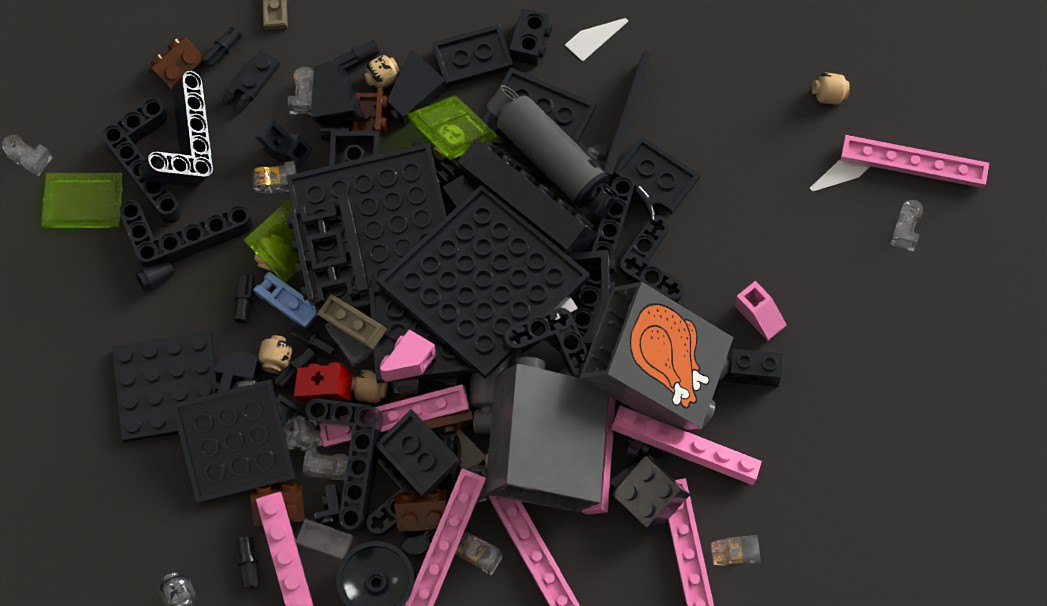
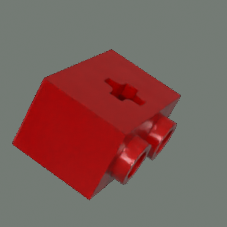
M337 362L329 363V366L309 364L308 367L298 368L294 397L306 404L313 399L348 402L350 401L353 372Z

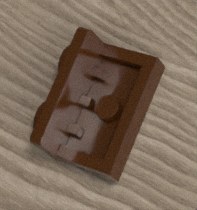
M187 37L180 40L175 38L167 45L169 50L164 55L159 53L150 61L152 66L148 71L154 73L169 90L173 88V85L185 72L192 71L202 62L204 57Z
M378 88L377 93H356L364 113V120L354 121L352 131H379L382 139V132H386L387 118L383 117V110H388V96H384L383 88Z
M285 483L278 488H271L270 485H266L253 490L250 498L254 526H263L256 499L277 492H282L290 523L305 521L303 485Z
M435 488L426 498L414 490H405L397 493L394 506L398 532L437 529L447 506V490Z

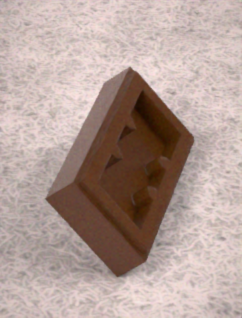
M468 410L424 420V422L436 435L442 433L445 436V434H455L458 429L473 426L472 412Z

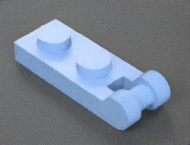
M268 272L263 277L264 281L261 285H257L253 292L295 323L308 329L317 318L315 306H311L308 300L304 301L303 295L271 272ZM272 286L276 287L272 294L268 292Z

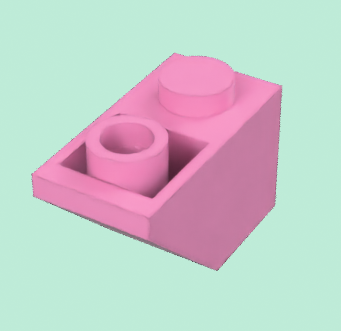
M756 281L737 295L735 307L767 341L786 327L787 324L773 299Z
M408 330L405 336L398 338L391 355H386L380 364L382 379L388 382L422 375L436 356L435 345Z

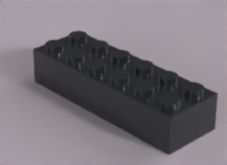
M475 138L457 161L571 253L584 252L598 235L592 230L594 225L578 214L560 198H557V195L543 186L537 179L523 170L487 140L482 143Z

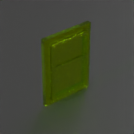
M456 95L408 114V119L450 160L463 155L475 138L482 143L485 140L492 143L499 138Z
M46 173L41 227L119 228L123 173Z
M291 197L244 239L245 243L284 283L298 271L296 262H300L299 253H294L291 241L292 238H295L294 229H289L286 215H290L289 207L293 206Z

